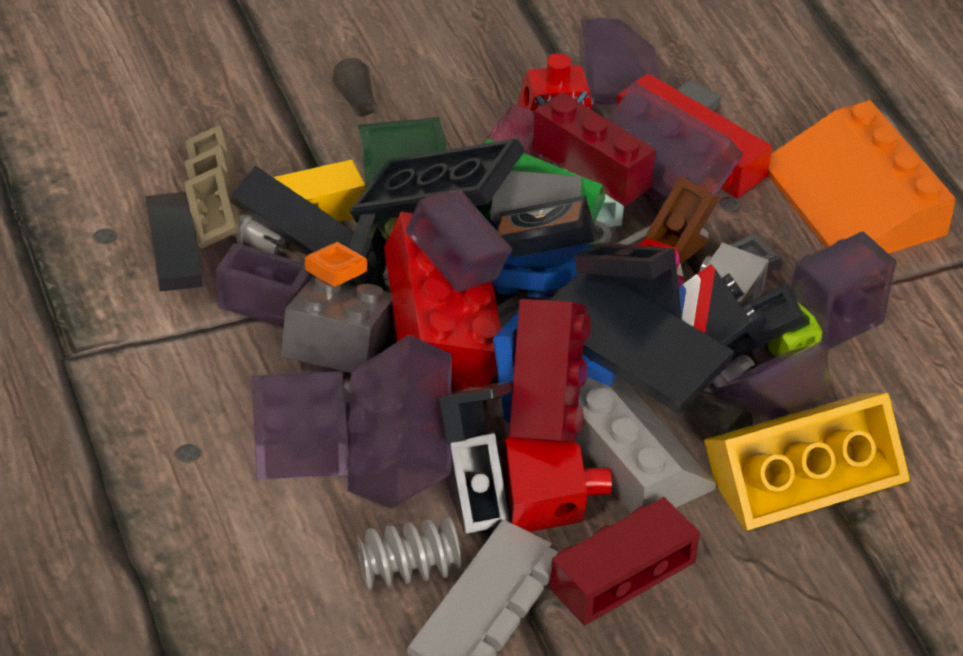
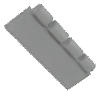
M503 519L407 648V653L411 656H497L496 651H500L520 624V618L525 617L542 593L543 586L549 583L551 561L558 551L551 548L552 543Z

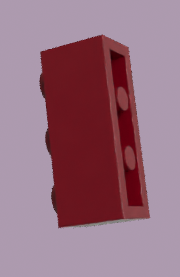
M563 92L535 110L532 148L569 172L602 184L605 195L624 207L652 187L655 148Z
M520 299L509 437L576 442V434L580 433L584 420L583 408L579 405L580 387L585 385L587 378V364L582 359L583 343L588 340L591 328L590 316L586 313L585 305L568 301Z
M662 497L648 506L642 505L638 507L630 516L619 522L600 528L593 536L579 544L567 546L559 551L551 561L549 589L585 626L696 563L700 532L665 497Z

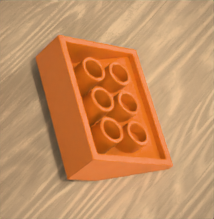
M871 100L833 111L771 153L768 177L841 268L948 235L956 198Z

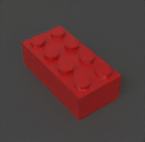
M400 212L384 246L403 377L417 378L433 364L437 363L467 381L468 386L475 387L490 384L497 371L493 338L501 330L482 225Z

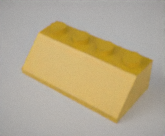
M889 393L859 394L704 440L713 478L717 483L716 486L744 530L754 529L910 481Z

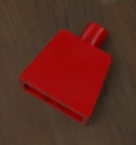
M505 438L504 476L510 523L528 532L580 523L585 519L587 496L611 494L610 468H584L581 448L575 442Z

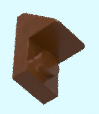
M680 175L643 241L649 238L676 247L680 264H683L710 240L700 232L720 198Z

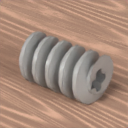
M448 516L441 518L438 530L432 520H423L420 534L413 523L407 522L403 525L401 537L393 525L385 527L382 540L374 528L367 529L364 543H362L357 535L359 565L364 584L368 590L373 589L375 575L380 574L386 587H391L394 572L399 571L405 584H410L413 569H418L423 580L428 581L431 566H437L443 578L448 577L450 563L455 562L458 569L461 566L455 525Z

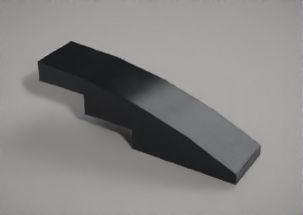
M186 192L145 196L159 292L203 287L197 241Z

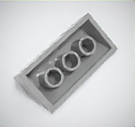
M616 377L612 385L607 386L591 378H586L585 385L580 387L579 405L582 406L584 413L583 426L580 433L576 434L575 443L580 446L581 455L592 468H610L611 490L630 513L642 505L648 506L662 497H665L677 508L716 489L717 483L626 381Z

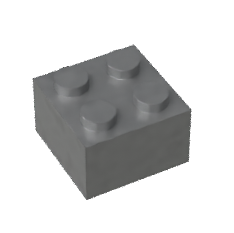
M313 275L285 309L281 357L366 376L391 341L394 317L391 293L385 292L381 287L373 284L354 285L344 282L333 287Z

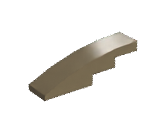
M221 124L185 140L189 159L184 162L189 180L185 181L184 185L197 243L201 249L239 232L240 208L230 202L231 194L238 187L229 136Z

